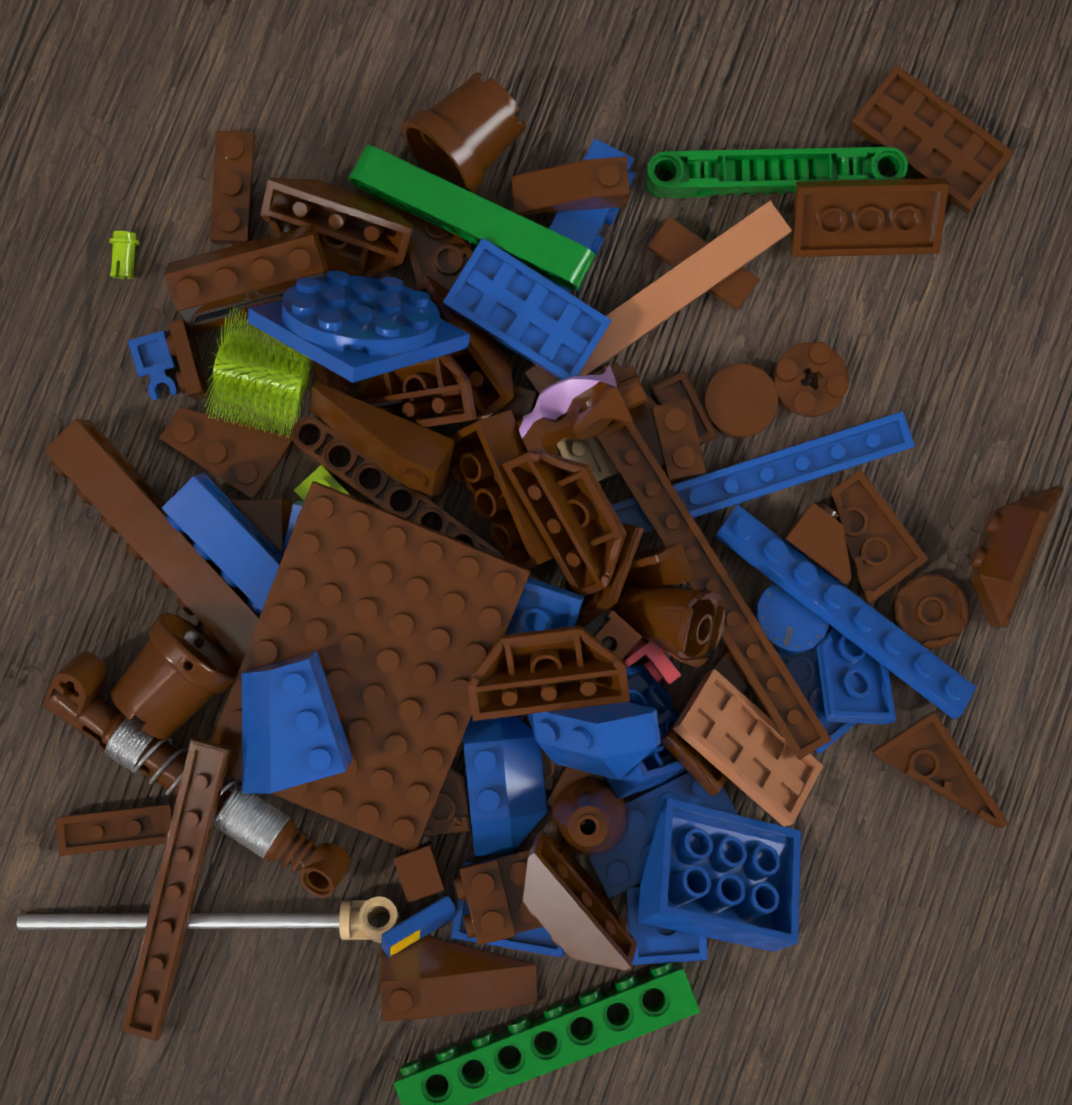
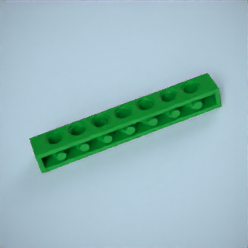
M672 962L658 963L650 968L652 973L637 978L636 974L625 976L615 982L616 987L601 992L600 988L587 991L579 996V1002L566 1006L564 1002L554 1004L543 1010V1016L531 1021L528 1016L510 1022L507 1025L508 1030L495 1035L492 1030L483 1032L471 1039L472 1044L458 1049L457 1045L445 1047L435 1053L437 1058L422 1063L421 1059H416L405 1063L399 1068L400 1072L396 1073L394 1079V1086L401 1105H468L698 1014L700 1010L685 971L680 962L675 964ZM653 988L661 990L663 997L660 1003L649 1006L643 1002V995L647 990ZM614 1003L626 1005L628 1008L626 1015L619 1020L609 1018L607 1010L610 1005ZM578 1017H586L592 1022V1026L588 1032L578 1034L571 1029L572 1022ZM543 1031H549L556 1036V1041L551 1047L542 1048L536 1044V1036ZM509 1045L516 1047L521 1053L519 1058L513 1062H506L501 1059L499 1052L503 1047ZM477 1060L483 1064L485 1069L478 1076H470L464 1071L463 1065L467 1061ZM434 1074H440L447 1079L448 1086L442 1090H434L428 1085L427 1079Z

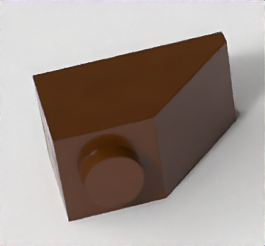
M811 503L806 506L782 539L842 585H847L852 577L844 525L836 520L839 515L829 506L820 503L818 506L815 503Z

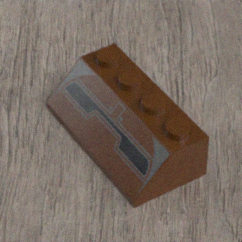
M315 224L170 262L164 276L177 312L191 333L195 335L221 328V325L225 327V318L226 326H228V320L230 325L231 318L233 324L234 317H236L237 323V317H239V321L243 322L245 312L247 313L246 320H248L249 308L282 300L286 290L295 285L297 279L326 277L329 269Z

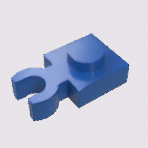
M167 330L128 340L138 376H150L151 381L148 385V393L153 401L161 399L158 391L161 383L169 386L171 395H176L180 392L177 380L169 376L168 369L178 367L168 348Z

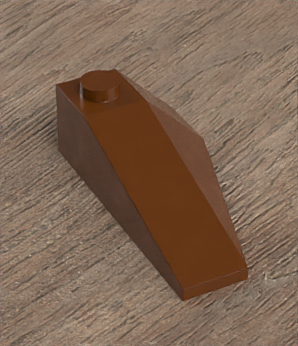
M315 381L312 386L311 413L396 481L430 496L444 492L455 440Z
M426 935L390 958L386 956L381 947L380 984L382 1020L425 1019L538 1004L536 964L494 952L489 953L466 947L467 945L436 939L430 935Z

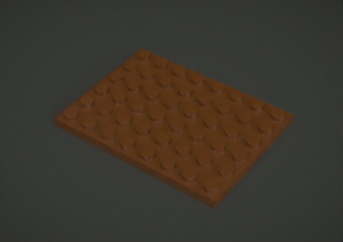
M313 481L239 668L236 681L232 686L211 742L232 748L225 775L242 782V673L317 650L353 760L346 772L271 794L407 850L415 851L472 715L467 683L500 636L505 635L531 569Z

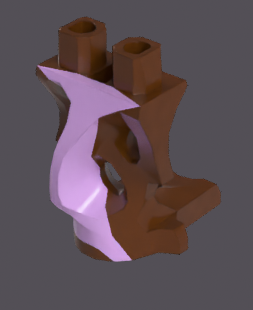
M608 365L604 367L600 375L572 376L549 386L539 394L533 411L516 419V424L528 451L534 449L558 456L557 444L560 440L564 438L588 439L601 433L612 420L620 423H630L633 420L629 409L648 400L633 365L616 373Z

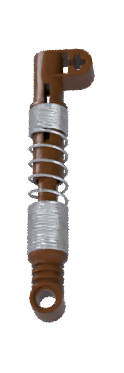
M83 651L78 653L52 679L43 707L97 742L101 752L111 757L112 760L114 759L118 764L121 763V766H124L133 774L139 770L151 778L150 784L156 781L168 789L166 795H169L171 792L178 795L188 753L187 748L178 750L172 746L171 738L168 740L169 743H167V740L158 739L147 734L141 729L145 722L137 716H134L130 721L122 712L99 698L107 679L108 672L106 666L100 658L90 652ZM236 781L229 782L224 787L222 786L216 811L217 816L213 823L214 827L233 837V840L236 839V842L239 841V844L242 843L243 846L261 856L262 859L264 858L266 861L275 860L278 863L283 859L284 867L287 868L289 865H292L291 871L293 873L297 870L301 871L299 874L300 882L310 894L322 898L333 894L351 867L350 857L345 850L332 843H320L316 847L314 845L316 840L312 838L310 841H307L308 835L305 833L302 836L298 835L300 830L296 828L295 820L290 819V816L287 817V814L284 815V812L277 810V808L262 800L261 797L258 798V795L242 794V785L238 786ZM234 784L233 792H231L228 788Z

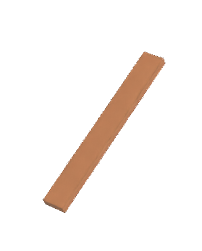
M771 200L607 314L606 317L612 321L578 376L591 374L789 235L792 230ZM537 365L525 372L539 394L549 386L561 381Z

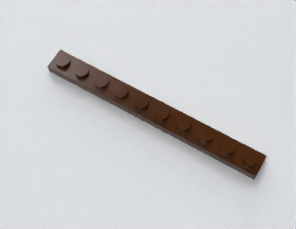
M616 422L597 434L595 437L663 546L682 542L694 577L686 582L690 589L710 590L720 594L722 599H717L718 605L725 607V621L721 639L796 759H802L831 741L832 739L634 423Z

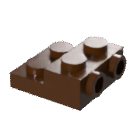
M531 848L460 866L461 876L454 877L459 900L467 899L470 914L463 915L468 938L476 937L478 946L515 937L517 933L544 927L537 918L530 915L526 905L523 903L527 861Z

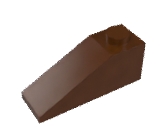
M627 156L588 159L512 176L514 213L527 215L627 207L630 196Z

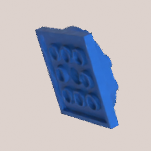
M329 271L326 273V277L299 278L295 285L286 290L282 300L251 307L248 310L249 324L352 383L467 349L470 338L469 333L440 318L439 310L430 300L428 293L403 286V281L394 277L376 279L349 276V274L343 271Z

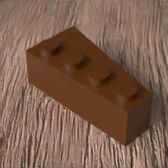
M511 410L479 420L448 436V438L455 440L451 458L454 467L451 473L458 484L464 482L474 497L471 505L477 515L481 514L491 524L492 527L489 534L504 558L528 569L555 558L502 466L506 461L528 452Z

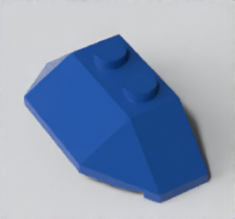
M622 702L527 714L536 742L555 764L620 780L661 743L657 709L634 703Z
M471 715L463 735L475 857L513 853L547 813L541 747L536 742L533 730L516 716L473 721Z

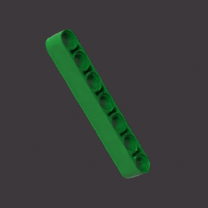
M365 145L348 178L359 189L475 245H478L481 239L484 238L543 277L574 291L579 290L596 257L590 249L371 145Z

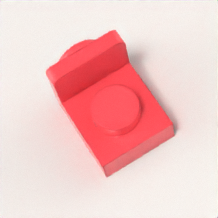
M643 638L635 644L627 653L628 657L623 660L628 668L645 655L649 661L644 666L656 682L663 679L666 684H671L681 676L663 650L650 641L646 643Z

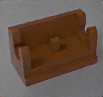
M610 611L603 617L605 622L592 636L601 643L607 637L603 645L607 648L612 645L610 651L622 660L642 636L614 611Z

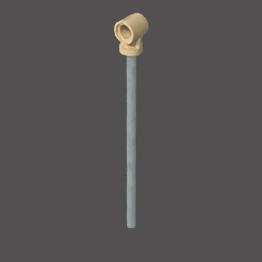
M378 896L369 900L342 901L340 912L191 913L188 929L339 928L341 940H373L374 942L382 943V934L400 924L401 917L392 901ZM380 912L388 913L390 919L384 927L375 928L371 926L374 915ZM149 913L19 914L17 917V928L19 930L145 929Z

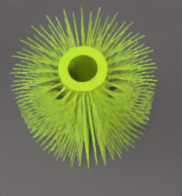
M246 312L243 330V322L239 321V317H237V323L236 317H234V328L231 318L230 327L228 320L226 333L225 318L224 343L221 325V346L219 347L218 343L219 350L217 355H215L214 366H211L214 369L212 374L213 381L211 383L213 387L209 394L210 397L212 393L210 403L213 397L212 405L214 403L217 412L218 409L222 410L223 415L224 412L227 415L226 406L228 403V407H230L229 413L232 418L234 403L235 417L236 413L239 414L241 406L239 415L241 420V412L244 405L243 413L245 410L244 419L247 424V416L250 409L249 417L251 416L253 420L256 412L254 424L258 411L260 420L263 412L261 427L264 415L265 423L267 413L269 421L271 418V424L274 414L276 421L278 418L276 428H278L279 421L281 425L282 419L284 427L286 424V429L289 420L291 427L292 423L294 427L295 416L297 422L298 407L300 417L301 401L305 391H307L306 387L311 369L308 364L310 358L288 345L282 344V342L280 344L279 340L277 341L276 338L269 336V334L267 335V333L264 336V332L261 330L258 332V328L256 331L255 326H253L251 333V325L248 334L249 326H247ZM252 407H253V410H254V415H253V417H252V414H251Z

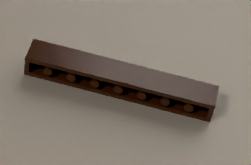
M75 419L44 450L52 459L50 461L51 466L61 476L69 477L77 486L75 489L77 495L87 504L94 505L102 513V522L111 531L119 532L128 542L126 547L129 552L137 559H144L153 569L151 574L154 579L163 587H169L179 597L177 599L179 606L187 614L195 615L203 623L202 629L207 637L217 644L221 643L230 653L228 658L231 663L239 669L260 615L247 603L248 597L239 587H231L220 574L222 570L212 559L208 561L201 557L194 549L193 544L195 542L185 532L180 533L169 524L166 519L168 514L162 509L166 502L90 420Z

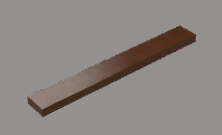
M197 737L190 741L121 1031L158 1041L162 1036L232 750L231 747Z

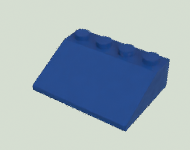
M670 798L664 799L640 884L638 922L771 952L797 944L801 831Z

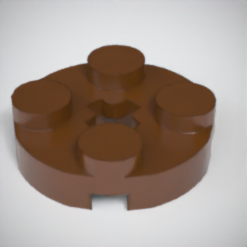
M805 342L793 346L782 355L773 376V381L779 395V403L792 413L795 412L798 415L810 418L825 415L833 410L841 402L849 389L848 370L845 362L835 350L831 349L824 342ZM809 370L812 374L817 373L820 378L817 381V389H813L810 385L805 387L802 385L801 380L805 378L804 371Z

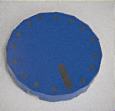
M776 583L772 584L760 595L754 607L756 620L775 650L782 654L798 655L811 650L824 639L829 628L827 622Z

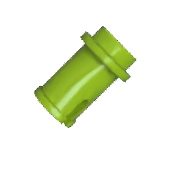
M113 231V238H109V243L113 244L110 277L135 279V247L139 246L140 243L136 240V233Z

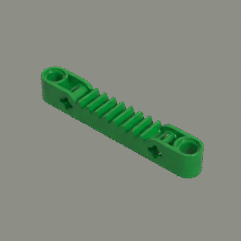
M892 147L664 151L657 153L649 161L644 182L649 193L658 198H703L717 194L725 196L728 193H733L735 196L743 193H748L749 195L757 193L769 195L773 192H777L779 195L792 192L795 195V185L799 181L903 179L907 173L908 162L903 152ZM883 164L890 167L893 177L883 176L878 170V165ZM667 169L672 173L673 179L667 182L661 181L656 177L655 171Z

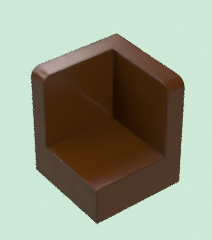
M432 842L417 847L415 851L407 850L394 856L393 860L408 902L445 890V881Z

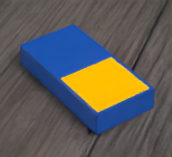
M449 896L443 897L382 934L381 947L386 956L390 958L453 920L456 907Z

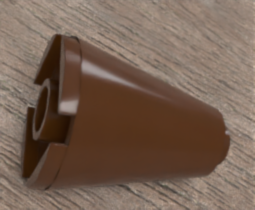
M631 586L621 592L618 602L615 603L616 614L642 637L682 663L694 667L704 664L709 659L703 657L709 647L716 649L725 621V607L719 606L717 600L722 599L720 594L710 590Z
M579 779L567 785L557 796L552 808V825L557 838L566 848L580 855L594 856L611 850L621 841L627 829L628 810L624 799H617L610 784L598 779ZM585 819H591L595 822L596 826L587 828L581 822Z

